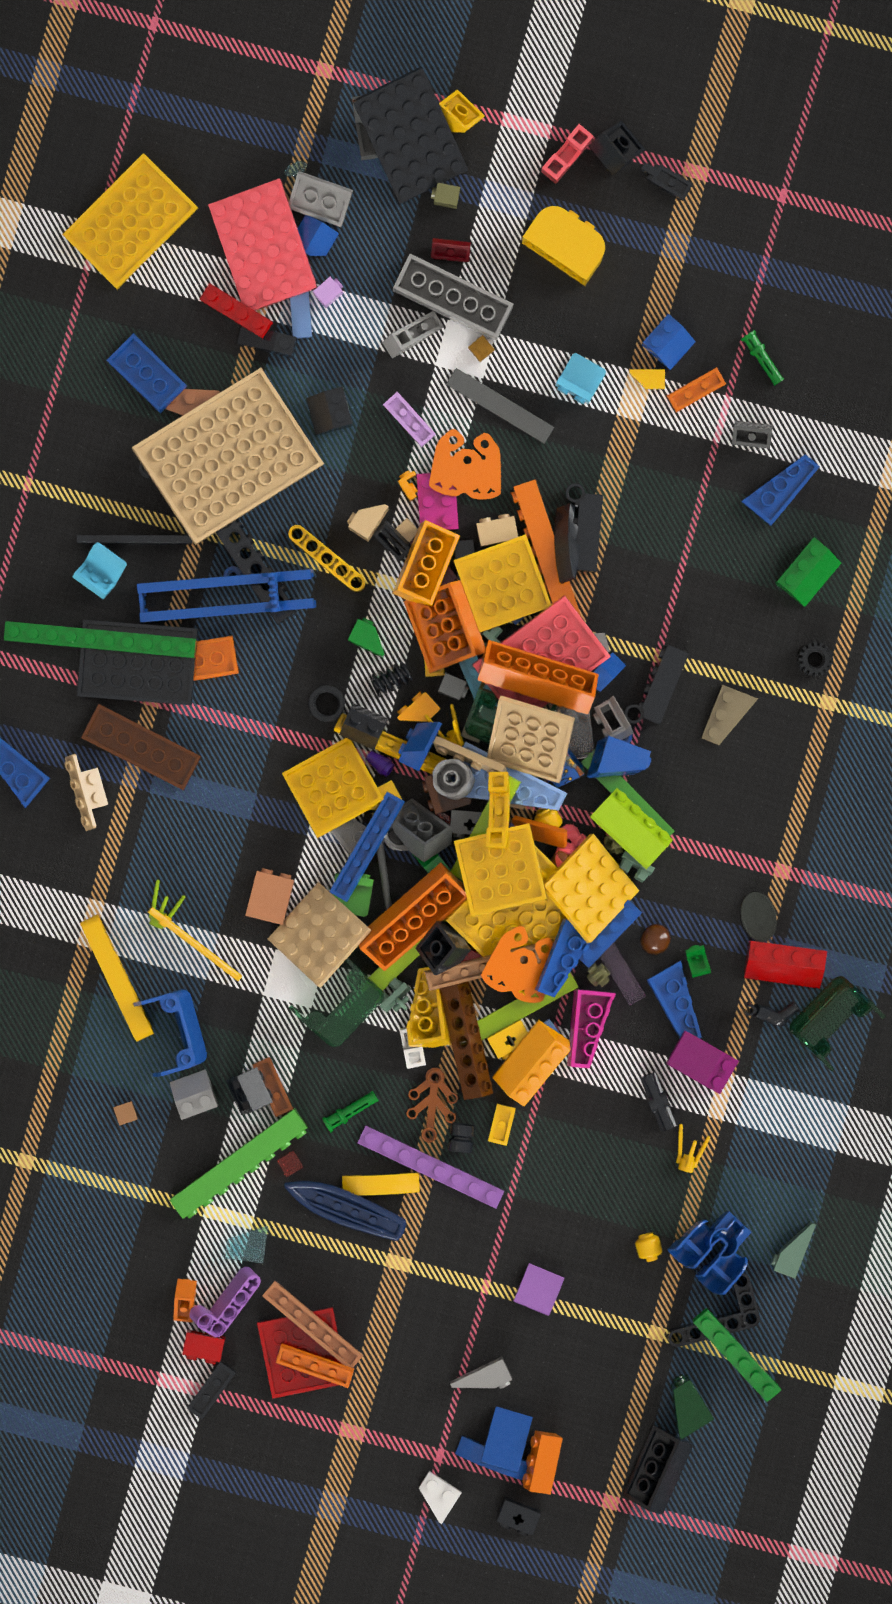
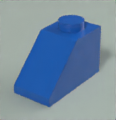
M613 652L610 654L611 657L600 664L593 672L599 674L596 688L599 693L626 666Z

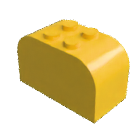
M550 206L543 209L524 234L522 244L585 286L602 261L605 252V243L602 236L594 230V225L588 221L584 223L579 220V215L572 210L568 212L558 206Z

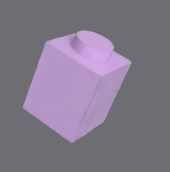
M329 277L313 291V294L327 308L343 294V286L336 278L333 280Z

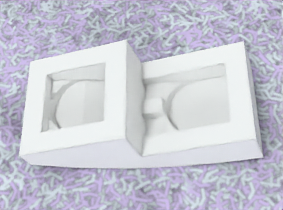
M400 1028L407 1069L426 1065L423 1047H409L407 1028Z

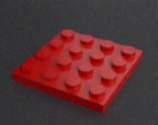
M333 1307L312 1311L338 1333ZM288 1317L257 1322L272 1399L338 1386L329 1381L276 1363L280 1346L283 1343L342 1364Z

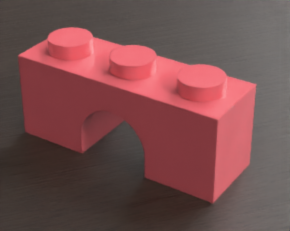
M578 124L567 137L562 147L542 167L541 172L556 184L593 141L594 136Z

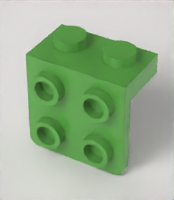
M335 873L334 881H336L339 873ZM363 874L347 902L337 896L335 897L354 915L365 917L369 911L374 879H370V875Z

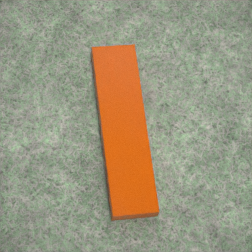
M283 1343L280 1346L276 1360L277 1364L346 1388L349 1387L354 1368Z

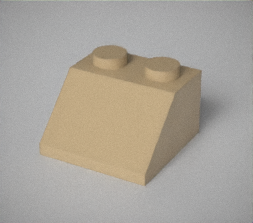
M383 504L358 510L356 514L353 512L347 521L349 530L369 542L388 512L389 507Z

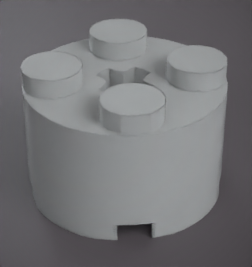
M458 759L443 760L433 770L434 788L438 793L449 799L459 800L464 798L471 792L474 786L475 777L471 768ZM452 776L455 777V779H456L455 782H452V779H451Z

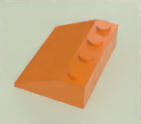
M461 580L440 586L432 606L408 600L403 601L429 673L484 654L486 647L478 630Z

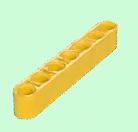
M96 914L80 922L82 930L136 1042L153 1035V1028L142 1005L135 1007L133 1005L139 999L99 915Z

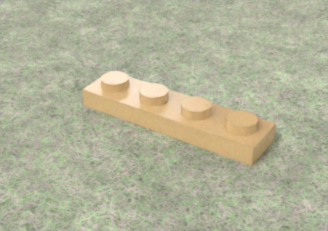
M436 736L433 742L438 753L445 756L449 754L453 756V759H458L461 762L465 761L476 770L480 771L483 769L488 774L489 772H507L505 765Z

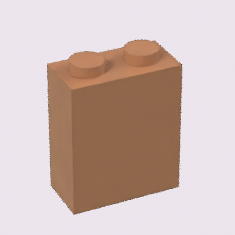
M262 868L261 871L256 872L245 916L283 925L295 880L291 879L292 875L280 873V876L272 874V870Z

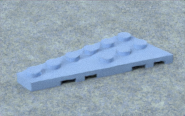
M465 742L464 748L487 758V752ZM464 761L463 763L471 768L475 777L474 786L465 797L489 801V774L483 769L479 771L472 768L469 763ZM506 767L509 775L521 782L510 804L559 811L567 795L566 792L530 774ZM452 776V782H455L456 779L454 776Z

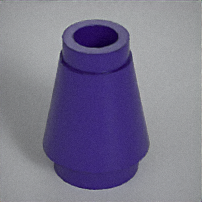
M371 751L365 759L381 776L384 775L385 777L391 773L395 766L391 759L374 751Z

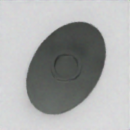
M759 892L749 893L741 905L743 926L754 940L759 942L768 941L774 935L777 926L775 909L771 901L764 894Z

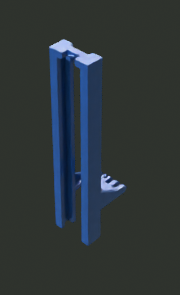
M313 569L137 584L140 622L316 608V600L314 598L279 601L277 582L312 579L314 577ZM268 583L270 585L268 591L271 600L269 602L148 612V609H145L146 600H144V596L151 592Z

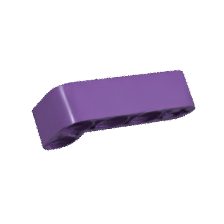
M250 1267L241 1268L210 1310L204 1306L196 1305L190 1310V1318L200 1329L214 1337L222 1336L261 1283L260 1277Z

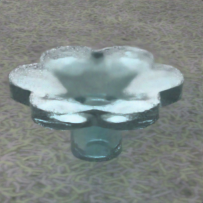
M297 161L289 165L284 173L286 176L296 177L299 171H305L307 163Z

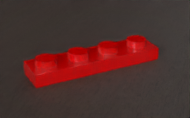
M210 283L200 297L203 303L262 339L273 324L268 318Z

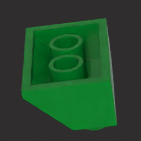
M814 537L775 583L805 607L840 566L841 562L826 546Z

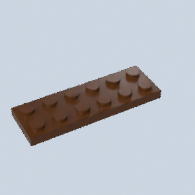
M98 704L81 737L182 790H185L201 758L200 755Z

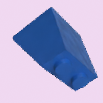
M607 736L597 741L587 777L599 778L639 773L649 767L651 751Z

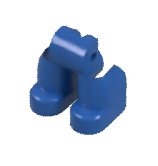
M730 1211L723 1213L711 1228L705 1224L708 1222L707 1220L696 1222L680 1239L675 1240L668 1248V1252L686 1268L695 1269L718 1241L722 1243L723 1247L717 1255L695 1275L704 1287L716 1295H725L744 1273L748 1264V1259L746 1257L742 1258L736 1252L738 1247L750 1235L751 1231Z

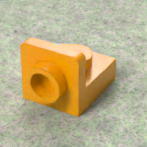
M408 470L399 476L398 484L411 502L417 498L415 493L418 491L412 482L410 484L407 482L416 476L415 471L410 473Z

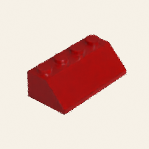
M749 940L744 978L820 988L825 971L827 951Z

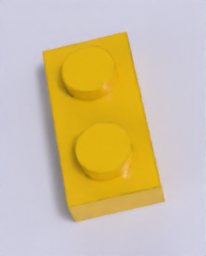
M501 1104L496 1105L488 1138L489 1142L507 1146L516 1108Z

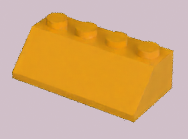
M427 520L423 521L419 525L392 594L411 602L432 606L460 535Z
M538 1020L492 1077L510 1098L525 1106L571 1050L570 1041Z

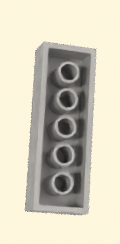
M409 254L393 287V292L497 341L514 305L412 254Z

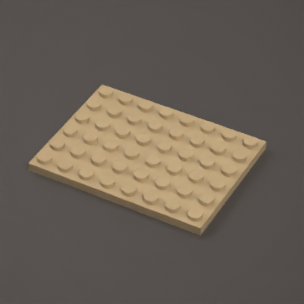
M262 368L254 371L132 447V450L195 545L324 464Z

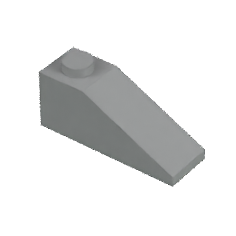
M432 311L393 332L382 343L390 356L394 358L436 333L444 326L436 313Z
M501 1356L450 1381V1385L452 1388L499 1387L501 1389L510 1384L509 1381L512 1380V1376Z

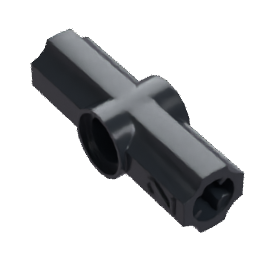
M653 1072L641 1077L640 1080L647 1095L646 1099L652 1113L656 1117L661 1132L677 1126L669 1108L668 1098L665 1091L661 1088L656 1073Z

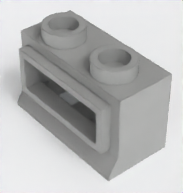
M614 696L594 707L596 713L593 716L598 725L602 723L604 727L602 732L605 737L611 736L623 740L634 734L631 725ZM610 709L621 726L613 731L603 713Z

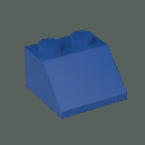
M667 314L643 341L642 346L666 368L671 370L696 341L670 314Z
M417 723L414 730L410 728L406 736L408 742L407 744L402 743L398 752L401 754L399 762L420 771L442 723Z

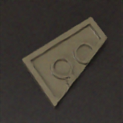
M722 685L701 739L720 745L758 698Z

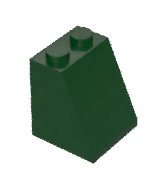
M681 1374L673 1379L674 1382L671 1384L676 1428L681 1440L714 1420L712 1413L688 1374L685 1376Z

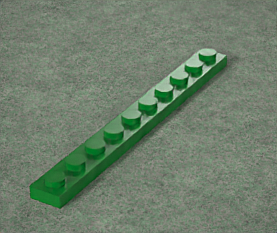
M5 621L4 641L195 658L197 639L9 621Z

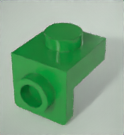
M694 945L685 950L692 978L711 973L704 945Z

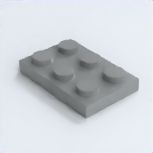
M299 171L290 196L289 205L291 210L342 227L353 190Z

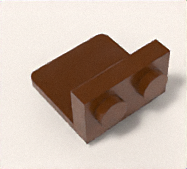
M433 776L424 777L425 781L422 782L425 793L429 792L431 800H428L430 812L434 811L435 814L471 803V798L464 797L459 800H453L441 795L433 786Z

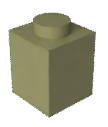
M438 183L437 188L433 187L431 199H434V205L457 209L460 187Z

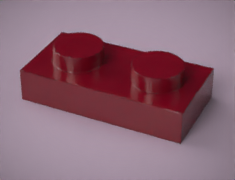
M433 238L431 258L469 262L471 242Z

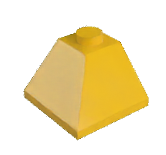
M458 90L439 103L451 132L465 133L485 117Z

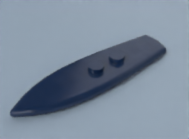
M312 1181L284 1183L287 1191L300 1204L332 1222L393 1241H398L405 1232L406 1219L347 1190Z

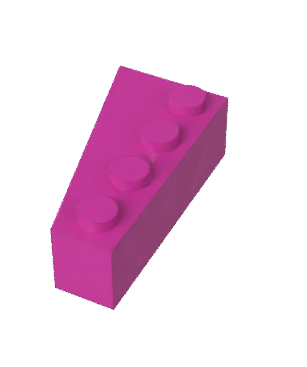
M574 989L569 1038L571 1050L568 1053L567 1066L590 1068L616 993Z

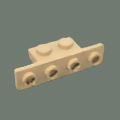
M73 754L65 757V768L70 775V785L76 796L75 802L80 810L81 823L85 830L88 831L96 828L92 809L106 806L108 802L98 768L81 772L77 756Z

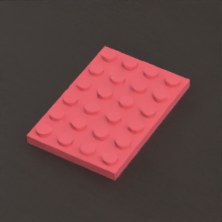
M280 178L208 204L241 303L256 311L317 288Z
M565 595L500 643L590 672L611 657ZM482 657L472 664L478 673ZM487 684L498 699L500 696H505L541 708L549 703Z

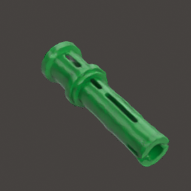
M753 330L744 336L741 341L746 343L750 349V354L752 356L755 355L773 385L775 386L784 380L764 350L765 344L760 342L756 336V331Z
M371 1091L342 1110L341 1108L336 1109L335 1113L327 1118L323 1117L322 1120L330 1133H332L333 1129L341 1124H347L349 1118L378 1102V1099L374 1092Z

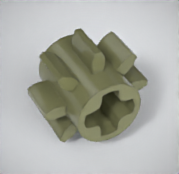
M610 835L604 838V846L609 850L610 854L623 853V847Z
M594 963L588 968L589 974L587 978L595 987L599 984L603 987L609 982L608 976L610 972L602 963L598 966Z

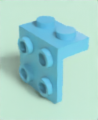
M574 353L561 376H559L555 386L558 387L557 390L565 395L569 393L575 396L574 399L579 403L589 404L604 378L606 370L581 355Z
M96 542L84 563L75 571L72 577L104 599L117 584L127 563L102 544Z

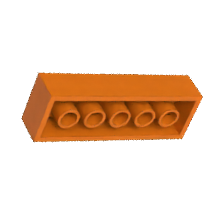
M488 640L482 656L477 680L485 684L520 693L521 695H527L540 701H546L559 707L588 714L595 698L599 674Z
M442 863L438 864L368 926L372 931L358 945L359 948L382 970L386 971L424 938L436 921H443L467 900L464 884Z

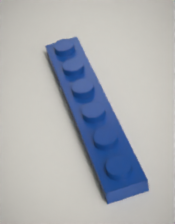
M386 792L384 799L379 804L330 889V893L346 902L349 900L405 801Z

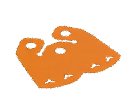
M456 429L449 430L437 443L429 486L436 492L448 496H458L462 493H466L474 499H491L501 494L500 450L488 433H483L474 439V447L482 455H485V460H482L475 450L461 449L454 456H451V451H455L464 444V437ZM451 436H455L457 438L456 444H451L449 442V438ZM487 440L489 446L482 448L481 441ZM465 456L471 457L472 461L470 464L464 463L463 459ZM453 485L457 490H449V488H451ZM478 488L480 493L473 492V490H476ZM490 488L495 491L487 493L490 490Z
M518 926L505 933L499 940L481 976L486 984L497 991H512L513 995L521 1001L538 1003L543 1001L545 994L536 991L535 988L553 946V941L548 937L536 942L535 950L539 959H541V963L538 964L537 958L531 950L521 948L514 952L510 951L511 948L522 946L528 941L525 928ZM516 933H520L522 935L520 941L514 940V935ZM546 944L549 950L543 953L541 947ZM522 956H527L528 962L526 964L520 962ZM503 981L505 986H503L502 984L498 985V983Z

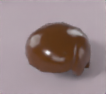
M652 924L644 930L640 942L647 953L657 955L667 949L671 937L669 931L663 925Z

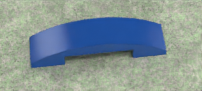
M465 1436L461 1437L455 1452L456 1455L498 1473L523 1480V1476L527 1471V1460H521L518 1473L480 1463L485 1445Z

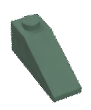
M809 1222L778 1251V1254L773 1255L771 1265H773L772 1269L774 1271L796 1279L814 1232L815 1223Z

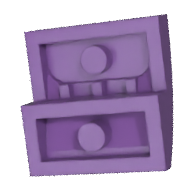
M529 1263L513 1301L549 1316L564 1278Z

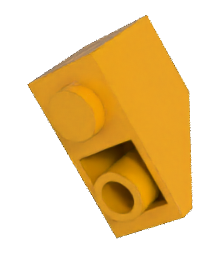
M419 692L411 699L413 703L409 707L405 705L397 712L399 714L397 719L399 721L427 722L424 716L428 715L431 719L441 708L426 692L423 694Z

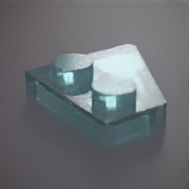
M268 1226L229 1238L227 1240L225 1259L263 1264Z

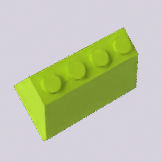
M618 788L590 816L593 821L645 869L673 841L666 831L662 830L652 818L648 817L638 805L634 804Z

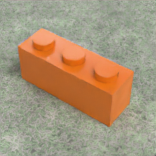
M535 1431L534 1436L531 1438V1452L526 1461L527 1471L522 1480L525 1489L530 1492L551 1495L563 1440L562 1437L554 1433Z

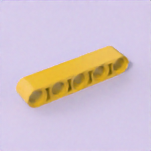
M294 525L290 528L288 535L295 545L350 590L360 592L364 589L365 580L361 574L302 526ZM299 529L303 532L300 539L292 537L294 530ZM312 541L318 545L317 549L313 552L307 550V544ZM324 554L332 556L330 563L325 564L322 562L321 559ZM339 566L347 568V573L344 576H339L336 573ZM354 578L362 580V585L359 588L352 587L351 581Z

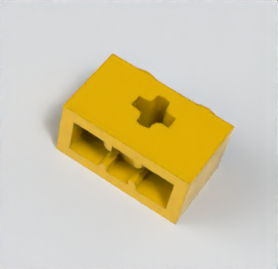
M520 1019L489 1036L487 1039L498 1059L502 1057L504 1060L509 1057L528 1032ZM507 1036H510L511 1038H516L513 1041V1045H510L509 1043L505 1044V1042L507 1041Z

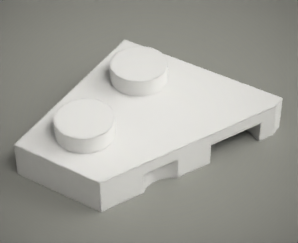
M430 1471L419 1486L421 1493L437 1520L442 1524L462 1492Z

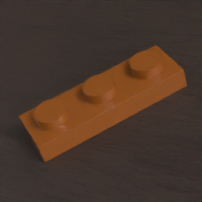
M271 1057L252 1064L253 1068L257 1067L264 1076L263 1082L266 1088L271 1091L272 1103H270L275 1117L293 1110Z

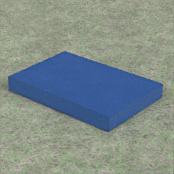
M495 1407L480 1463L518 1473L533 1417Z

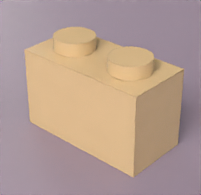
M503 514L498 516L499 519L492 521L491 518L480 519V523L476 524L480 547L492 546L517 538L518 533L514 516L510 517L509 514Z

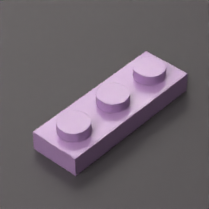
M398 392L383 404L421 448L436 435Z

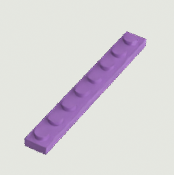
M365 1126L358 1140V1144L491 1207L497 1208L504 1193V1190L369 1126Z

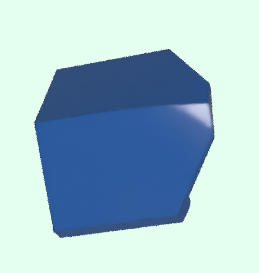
M308 215L304 216L298 227L305 252L309 256H327L339 235L338 232L323 222Z

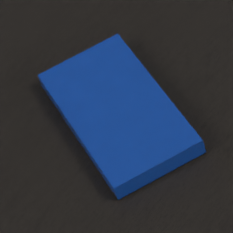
M134 333L107 359V362L159 413L187 387Z

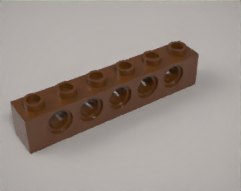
M469 981L440 988L463 1098L468 1100L493 1094Z

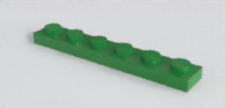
M708 1308L704 1309L692 1320L698 1329L766 1402L781 1391V1387Z

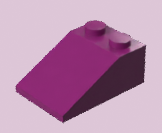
M684 1030L666 1064L716 1093L721 1094L739 1061Z

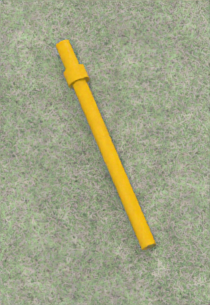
M154 907L148 910V913L157 919L161 926L170 929L236 981L241 979L242 975L173 923L169 916L163 915Z

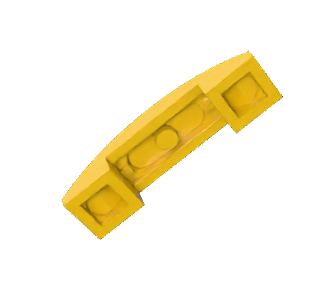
M489 772V824L486 832V848H506L510 813L509 773Z
M419 1172L342 1176L343 1189L356 1195L420 1192Z

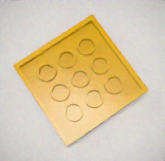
M526 534L454 560L480 633L540 612L551 605Z
M344 738L282 773L317 838L377 806L384 799L353 742L348 738Z
M530 823L508 829L506 848H486V834L454 841L471 917L547 899Z
M589 834L544 882L547 895L586 943H591L624 908V903L627 900L630 901L639 892L638 888L626 873L619 868L618 863L594 834Z

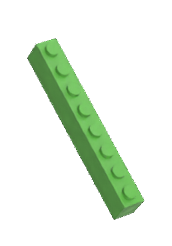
M294 1108L174 1195L169 1201L182 1219L186 1216L190 1219L198 1213L196 1209L201 1205L206 1207L214 1201L212 1197L216 1194L221 1196L229 1190L227 1186L231 1183L238 1184L244 1179L243 1175L248 1171L253 1173L260 1167L259 1163L264 1159L268 1162L276 1156L274 1152L279 1148L283 1151L290 1146V1140L294 1137L299 1139L307 1133L305 1129L308 1128L307 1124Z

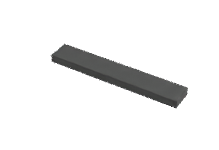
M457 368L446 384L545 444L554 429L552 425Z

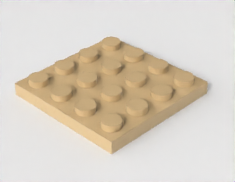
M500 696L487 758L503 764L507 768L560 783L575 718Z
M318 882L286 917L283 925H279L270 935L268 940L321 988L372 930Z

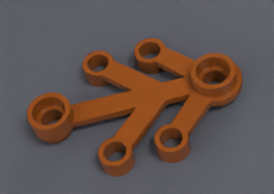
M439 1068L429 1069L426 1073V1080L408 1093L411 1100H417L420 1093L430 1087V1094L406 1112L409 1119H415L418 1113L428 1106L426 1128L422 1131V1139L427 1143H431L437 1138V1132L434 1129L436 1107L445 1116L446 1122L453 1123L456 1120L455 1113L450 1111L437 1096L439 1087L447 1096L448 1103L455 1104L458 1101L457 1094L452 1092L444 1083L445 1075ZM438 1074L439 1079L434 1081L431 1076ZM412 1091L418 1093L416 1098L411 1097L410 1093ZM450 1095L456 1096V1100L453 1102L449 1101L448 1098ZM410 1110H414L416 1112V1115L414 1117L409 1116L408 1113ZM448 1114L454 1115L452 1121L447 1120ZM427 1131H432L433 1136L431 1138L426 1137Z

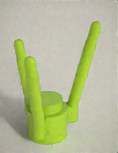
M156 880L151 907L156 908L159 880ZM185 895L180 898L168 916L172 918L184 901ZM165 896L160 907V910H158L163 915L166 914L164 913V909L168 901V896ZM149 914V924L163 929V926L158 923L159 921Z

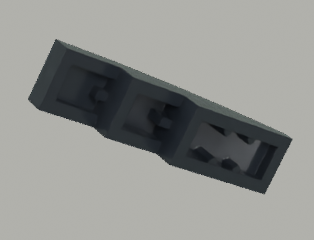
M571 503L556 508L554 546L558 578L561 584L576 579L581 548L576 543L578 526L573 523L575 506Z

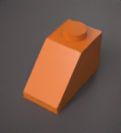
M189 1279L177 1280L174 1300V1321L193 1322L189 1313L195 1306L197 1281Z

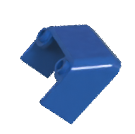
M181 989L133 1003L135 1007L159 1000L163 1011L175 1013L184 1050L179 1051L176 1055L177 1066L152 1073L153 1077L185 1070L199 1065L206 1060L205 1044L192 997L187 990Z

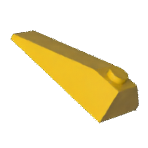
M429 967L418 969L413 1004L410 1007V1019L406 1027L409 1047L434 1048L452 1044L440 988L428 990L424 971L430 970Z

